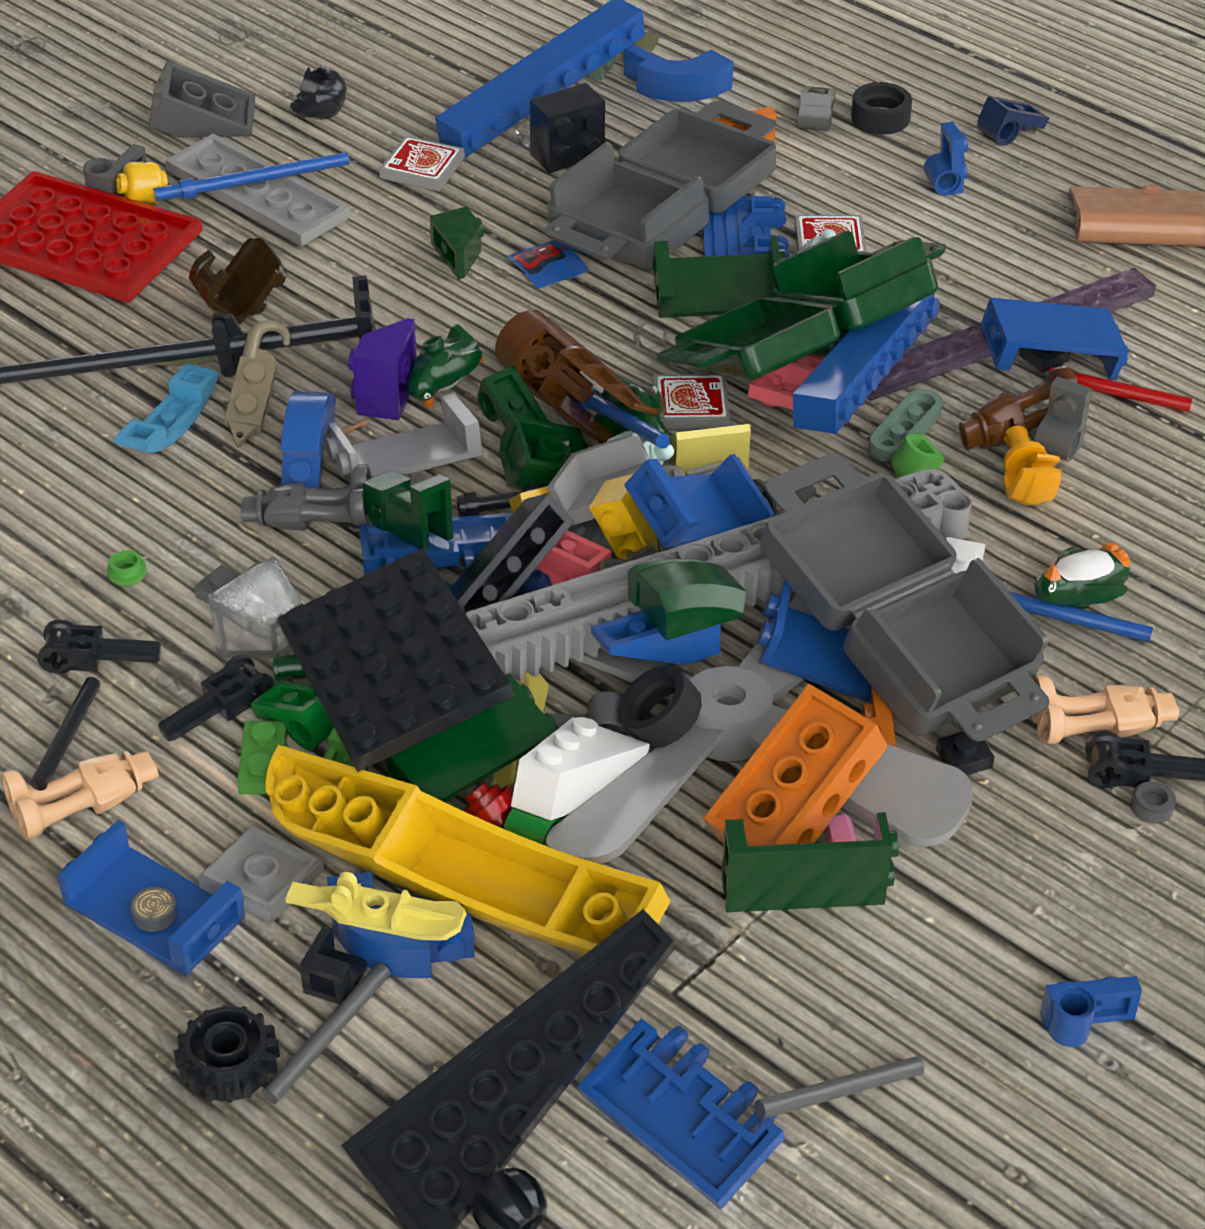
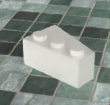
M572 717L519 760L511 807L550 821L571 814L648 754L650 744L600 727L592 719Z

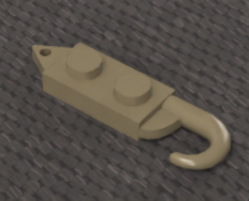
M264 320L251 327L247 334L242 356H240L224 418L225 426L230 428L237 448H240L255 432L262 431L277 372L274 356L265 350L259 349L262 336L268 331H275L281 334L285 346L290 344L291 336L288 329L282 323L275 320Z

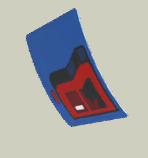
M555 240L506 256L527 275L537 289L589 272L585 263L569 246Z

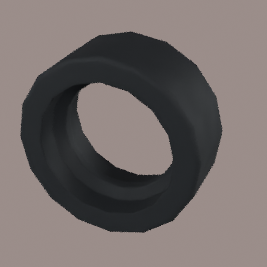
M872 82L862 85L853 94L852 122L858 128L869 133L893 134L900 132L908 126L911 119V94L905 88L887 82ZM873 107H883V108H889V109H879V108H873Z
M670 665L654 667L642 673L624 692L618 706V719L635 739L649 743L650 749L665 747L678 741L696 722L702 707L701 693L679 668ZM674 694L664 710L646 720L648 713L661 699Z

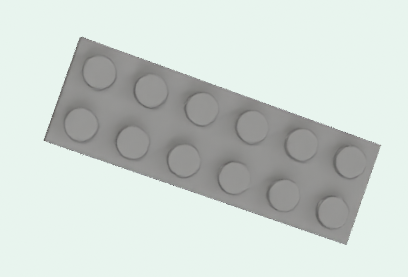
M214 133L165 160L166 171L180 179L193 178L194 181L273 166ZM293 176L205 192L300 246H304L350 218L349 206Z

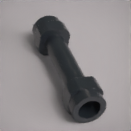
M531 484L528 485L526 491L477 497L476 492L464 493V495L456 497L459 517L477 516L479 512L511 508L509 499L548 485Z

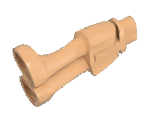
M1035 675L1033 678L1049 698V706L1045 710L1031 716L1033 723H1038L1037 735L1043 744H1056L1065 737L1108 730V732L1115 733L1123 738L1144 732L1150 728L1160 727L1162 721H1177L1179 717L1178 706L1171 692L1157 693L1153 687L1147 688L1145 691L1143 687L1106 685L1101 692L1068 697L1056 694L1055 685L1048 676Z
M128 751L122 752V759L120 755L115 753L78 762L77 769L49 782L47 788L43 791L36 790L26 783L22 775L16 770L11 769L1 773V781L8 806L14 820H17L19 830L25 840L40 836L50 825L86 808L92 807L96 814H101L118 805L134 792L140 791L142 783L159 777L157 767L148 751L132 756Z

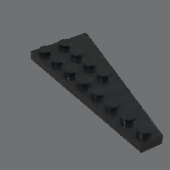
M642 909L341 1145L347 1157L406 1229L458 1228L472 1210L473 1198L479 1187L491 1175L504 1169L675 950L674 940Z

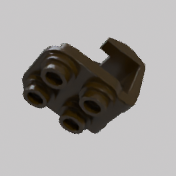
M249 238L244 242L225 270L221 269L216 274L210 266L216 257L212 251L207 250L195 260L188 277L210 308L224 315L232 313L240 325L247 316L259 315L265 310L267 296L274 287L278 288L283 285L287 272L280 258L262 238Z

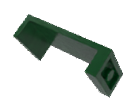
M770 236L768 254L670 258L668 241L654 242L652 266L658 317L721 315L753 299L774 297L773 291L776 289V285L771 272V266L786 258L785 250H779L777 236Z
M508 673L505 676L512 686L515 694L514 697L382 760V768L390 778L417 785L420 791L445 802L526 755L559 728L549 713L543 714L538 708L529 688L524 684L519 685L512 675Z
M881 812L876 815L873 840L747 846L743 819L725 820L721 880L726 913L885 905L887 887L894 886V865L891 857H898L896 830H889L886 812Z

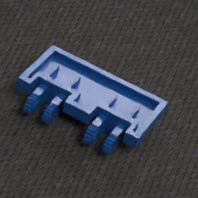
M743 196L722 213L709 212V223L703 228L704 257L768 254L770 236H776L771 235L770 229L783 227L786 224L785 221H787L786 213H784L785 201L776 196L775 198L772 196ZM783 235L777 236L779 250H785L786 258L789 257L788 240Z
M513 513L452 518L454 538L447 541L429 532L430 549L425 552L436 568L460 566L459 558L463 557L464 569L466 570ZM373 524L359 526L364 574L380 569L381 564H391L406 554L420 550L414 547L413 544L387 531H383Z
M641 1018L583 1079L577 1088L584 1098L721 1210L785 1139L783 1130L773 1123L778 1115L760 1119L755 1111L741 1125L737 1120L748 1109V1106L752 1104L759 1092V1088L752 1082L746 1081L739 1086L738 1090L734 1091L721 1107L717 1106L729 1092L727 1086L703 1067L709 1058L710 1050L702 1043H697L671 1069L667 1064L685 1045L689 1037L688 1032L682 1027L676 1026L649 1051L648 1049L659 1039L656 1029Z

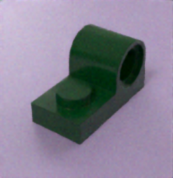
M514 366L483 378L477 398L482 413L489 421L494 422L501 419L504 425L507 426L511 415L549 422Z

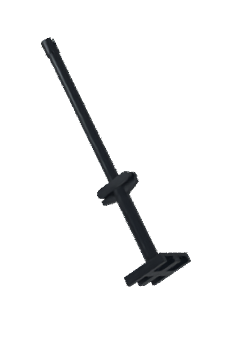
M367 275L352 277L355 305L354 317L285 326L291 336L288 346L283 344L281 334L275 331H268L262 336L259 349L270 350L358 337L360 340L363 334L376 330ZM217 312L212 316L213 338L0 366V384L217 355L221 374L224 377H232L235 374V368L237 371L249 331H242L232 313L224 315L221 312Z

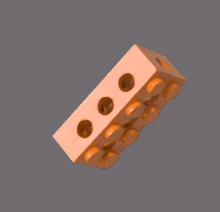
M808 684L703 819L717 840L723 844L725 820L743 819L747 846L815 843L888 746L876 723Z

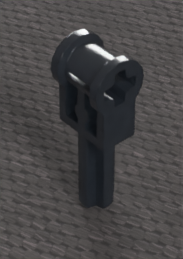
M60 619L48 622L43 632L45 645L39 650L37 661L44 670L55 674L66 673L70 670L98 672L100 660L157 663L161 657V644L158 641L103 638L102 626L75 625ZM58 631H61L60 639L57 636ZM58 654L61 658L60 662H57Z
M245 654L235 656L227 662L223 669L200 682L203 696L162 720L158 724L159 730L169 742L178 739L218 713L227 721H230L250 707L252 708L251 703L271 688L275 681L270 675L260 673L249 656Z
M1099 732L1090 736L1085 743L1086 754L1091 758V765L1088 768V779L1091 784L1099 788H1113L1117 786L1137 787L1141 783L1149 782L1151 776L1205 781V758L1150 753L1149 740L1121 738L1115 733ZM1106 744L1110 745V749L1107 750Z

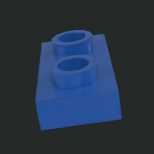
M953 121L941 124L940 153L930 156L923 167L924 173L935 191L944 196L964 193V179L968 177L967 166L964 161V152L968 151L967 137L964 132L961 133Z
M1137 976L1106 977L1101 980L1081 982L1063 981L1057 984L1046 985L1040 1011L1044 1028H1047L1050 1037L1058 1044L1067 1047L1080 1046L1087 1041L1091 1026L1094 1023L1135 1019L1142 989Z

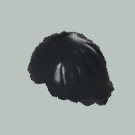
M320 65L317 69L314 68L313 70L308 67L304 74L303 84L299 89L300 93L296 95L297 99L290 103V108L303 118L306 116L329 118L338 114L346 99L347 87L345 80L331 67Z

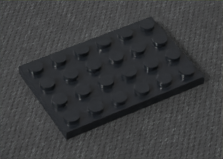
M423 548L414 553L406 554L391 564L376 571H370L355 581L340 588L332 589L325 595L302 606H296L287 613L276 617L282 633L357 772L515 696L509 680Z

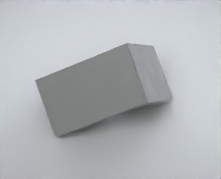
M633 433L572 453L547 488L551 497L574 521L571 526L595 519L589 506L606 480L634 474L650 457L639 435Z

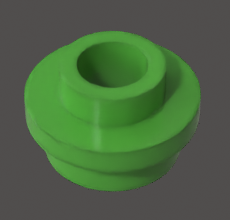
M131 550L115 553L110 558L107 566L109 580L114 584L131 586L138 583L147 573L145 561L137 552Z

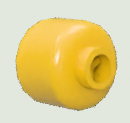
M129 162L124 166L122 174H117L116 187L119 194H123L125 198L149 205H156L160 202L155 200L153 188L168 186L166 172L161 170L155 162Z

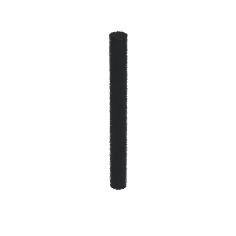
M87 677L30 781L34 789L43 791L47 788L101 686L97 678Z

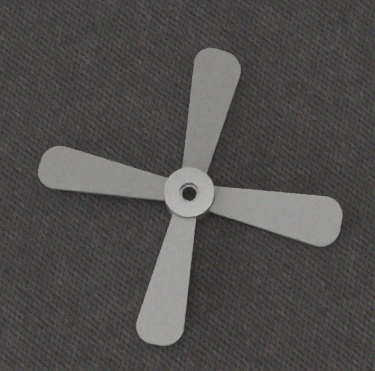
M798 595L788 604L790 608L814 616ZM759 644L752 648L738 667L720 666L709 668L696 674L694 677L683 672L701 693L702 700L698 719L691 729L678 741L652 750L556 824L547 834L546 846L598 864L617 858L629 848L706 757L718 761H740L751 758L787 712V709L773 705V702L805 679L759 663L763 647ZM601 648L598 649V657L595 658L584 653L582 662L631 683L642 673L654 667L670 665L666 662L610 655ZM671 694L667 697L672 699L674 694ZM887 744L888 748L851 794L845 805L876 823L877 813L886 812L889 830H896L897 836L911 845L928 847L945 842L956 833L971 809L973 788L970 779L963 771L954 766Z

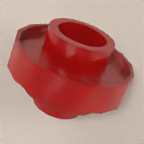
M484 782L464 798L469 805L463 811L501 827L505 824L512 810L510 806L514 787L508 784L501 789L498 784H495L489 788Z

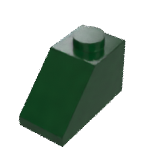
M467 206L430 216L431 244L458 280L465 278L481 253V237L484 236V226L481 219L475 217Z

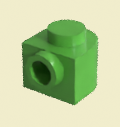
M908 434L891 458V464L894 467V473L898 477H902L926 469L938 470L945 458L924 434Z

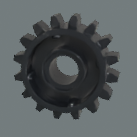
M224 1005L211 1010H205L194 1021L189 1020L187 1022L188 1029L185 1034H178L177 1036L178 1049L174 1050L176 1068H178L179 1079L181 1083L189 1082L191 1094L196 1095L200 1093L207 1097L209 1102L216 1100L232 1103L245 1097L250 1098L260 1087L265 1088L268 1085V1074L277 1073L276 1058L280 1057V1049L275 1035V1027L273 1024L265 1025L262 1013L255 1015L247 1010L245 1006L240 1008Z

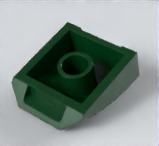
M511 415L501 437L498 457L503 465L507 487L527 489L528 485L531 484L549 485L570 455L587 449L588 445L579 428Z
M666 559L638 564L628 570V599L641 609L658 628V632L666 641L738 619L744 614L747 591L722 566L694 559Z

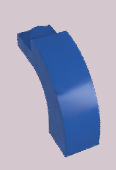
M635 44L624 50V75L637 82V92L648 97L665 101L690 102L709 99L732 89L734 61L712 49L688 60L663 59Z
M292 392L287 404L282 432L281 451L283 452L281 485L303 482L305 487L321 489L326 433H329L328 424L333 423L335 418L336 397L333 393Z
M372 871L353 874L357 878V884L361 883L362 887L374 889ZM339 876L327 877V885L337 886ZM374 905V906H371L370 908H372V909H378V908H380V907H382V906H380V905ZM471 914L466 915L461 931L447 940H418L340 924L331 917L335 934L349 954L366 960L367 967L371 969L376 963H383L389 968L391 976L418 979L432 978L431 963L453 962L475 957Z

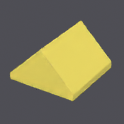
M750 424L676 432L670 436V445L674 449V454L668 459L670 465L680 467L684 471L685 476H687L689 469L723 461L730 454H735L737 457L739 456L748 469L751 436Z

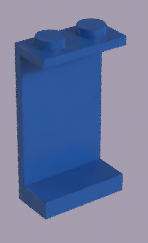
M990 297L980 324L994 365L999 370H1010L1018 348L1099 355L1110 380H1117L1122 366H1125L1128 361V347L1125 345L1119 332V327L1115 323L1109 309Z
M730 454L712 474L674 477L667 475L658 459H648L624 484L664 548L681 546L775 516V513L735 454Z
M785 580L777 595L773 593L769 595L764 607L763 616L768 617V621L764 622L757 640V644L763 646L759 663L870 703L872 686L843 650V641L849 629L828 630L822 626L816 617L788 607L791 586Z
M117 820L108 830L99 834L93 843L75 860L67 863L58 875L64 905L186 976L245 918L240 887L227 880L214 894L199 888L197 884L129 847L125 823ZM162 887L171 891L175 896L178 914L176 920L168 928L161 931L148 932L139 929L134 924L130 904L133 897L143 889Z

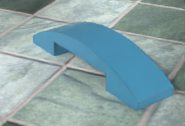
M186 363L169 380V395L144 421L132 419L114 437L115 444L147 453L159 452L171 446L189 429L203 410L219 378L218 371Z

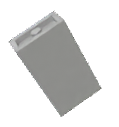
M455 393L441 396L443 423L351 445L336 422L328 424L330 438L325 439L326 450L330 460H336L341 476L346 475L350 482L352 471L359 464H368L372 478L391 470L406 475L478 457L483 454L479 422Z

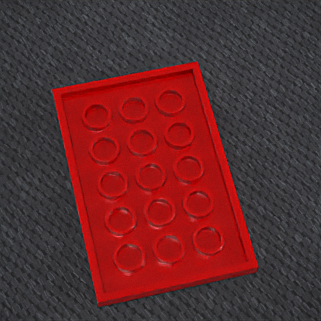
M32 171L0 199L1 264L128 303L203 231L200 219L37 171Z

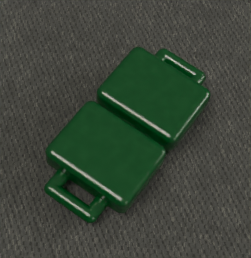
M843 231L774 263L771 266V272L776 285V289L773 291L774 297L753 299L675 337L676 345L658 353L656 357L663 363L749 380L759 379L834 343L840 336L839 329L858 331L933 295L938 289V282L932 260L945 253L946 244L922 242L921 238L912 237L907 240L893 242L872 253L858 252L852 232Z

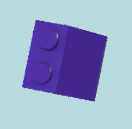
M407 318L363 334L357 348L351 349L348 367L354 373V379L351 384V398L356 399L357 415L399 421L410 396L407 390V382L417 358L415 319Z

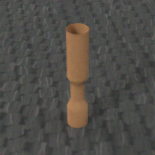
M365 418L356 424L340 429L345 435L356 428L367 426L369 423Z

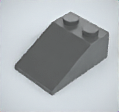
M167 60L153 90L148 126L156 128L162 133H169L177 137H208L213 133L219 137L250 136L253 129L256 95Z

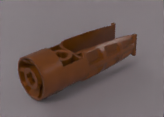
M528 309L518 313L500 331L495 346V355L499 363L505 368L514 366L530 390L561 414L563 418L600 444L607 442L608 439L615 437V435L575 399L567 396L569 392L580 402H584L586 397L594 395L595 391L592 389L594 384L585 378L580 371L584 372L630 409L654 416L658 414L657 408L645 405L635 392L621 381L609 367L541 311Z

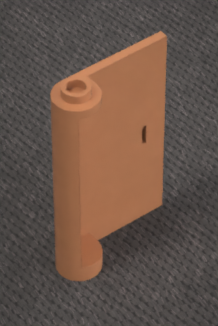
M1143 185V189L1070 186L1069 194L1077 210L1076 242L1205 246V191L1159 190V185Z

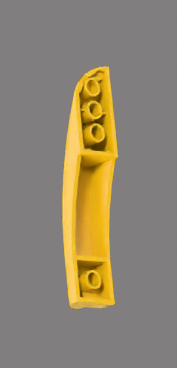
M281 745L277 746L269 763L265 790L269 795L270 810L289 833L366 872L372 871L373 875L429 900L457 901L465 909L467 915L471 914L474 918L523 936L585 955L642 909L659 924L671 902L662 884L658 881L591 862L539 844L461 811L420 791L417 785L366 770L357 772L355 767Z

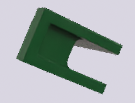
M391 470L363 482L365 511L369 520L377 528L413 544L418 549L423 548L425 551L430 549L429 532L447 541L454 538L451 482L449 478L439 474L412 485L410 478Z

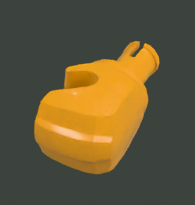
M1023 426L1009 428L1005 432L1007 436H1004L1009 450L1004 456L1003 462L1006 469L1004 488L1007 498L1025 506H1036L1052 501L1056 496L1062 477V470L1055 468L1060 461V457L1047 454L1043 445L1030 441L1028 432Z

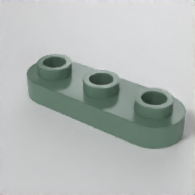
M926 389L910 392L871 434L870 454L880 462L891 463V458L908 434H925L940 418L942 410V398L940 395Z

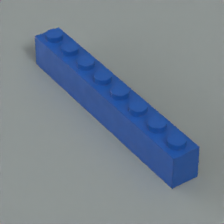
M610 0L436 116L439 143L464 148L465 158L528 116L530 114V99L569 88L644 37L643 10L624 0Z
M935 293L863 329L849 331L793 393V427L836 434L846 422H849L853 413L859 406L864 404L869 394L876 390L879 382L890 373L891 368L896 362L902 359L906 350L913 346L921 333L925 332L928 324L933 319H936L939 311V299L935 298Z

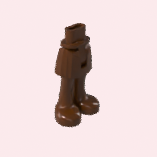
M1062 365L1051 370L1041 384L1027 392L1014 397L1009 393H1001L992 398L978 411L973 412L971 419L959 423L964 448L970 450L978 446L981 449L1006 446L1008 444H1006L1004 436H1007L1005 432L1009 428L1023 426L1029 432L1039 427L1047 414L1048 405L1024 415L1022 411L1037 403L1048 400L1051 384L1057 376L1078 383L1074 372L1067 365Z

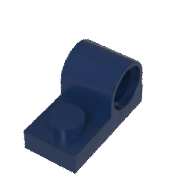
M988 95L978 117L977 126L995 142L1005 146L1016 139L1021 128L1025 130H1030L1031 127L1044 129L1049 117L1030 103Z

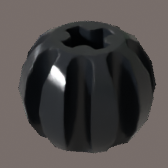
M514 1167L505 1168L491 1175L477 1190L473 1198V1218L479 1229H537L546 1215L547 1199L540 1183L528 1172Z

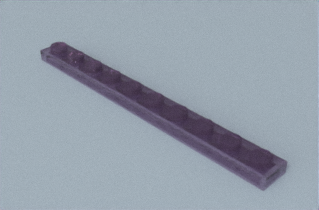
M1134 267L1041 302L1104 308L1113 312L1154 297L1156 284ZM980 324L906 350L902 359L896 362L891 368L890 373L879 382L876 390L872 391L867 399L869 401L875 400L991 357Z

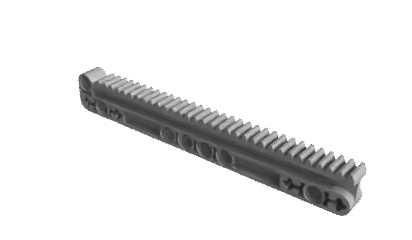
M926 469L895 479L945 539L947 537L965 539L968 533L972 499L946 473L937 469ZM773 517L481 607L465 614L505 675L510 673L519 682L524 681L525 672L537 677L539 676V668L542 667L552 672L556 662L563 667H568L569 658L583 662L584 653L594 658L598 657V649H605L591 634V626L641 611L638 606H635L628 599V570L638 564L666 559H694L710 562L724 567L747 591L746 604L751 607L755 606L756 598L767 602L770 593L777 595L785 581L760 548V541L767 523Z

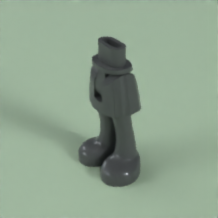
M359 464L354 467L350 484L341 488L305 487L304 483L300 482L272 487L268 490V494L265 490H259L257 496L243 497L241 506L242 521H259L261 526L304 531L309 521L347 522L356 526L370 525L372 522L365 511L363 482L372 479L370 467L368 464Z

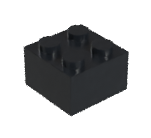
M587 83L530 99V155L548 173L576 165L605 143V100Z

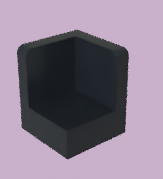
M323 926L302 959L300 963L303 993L340 1005L358 985L367 969L366 960L335 950L333 928Z

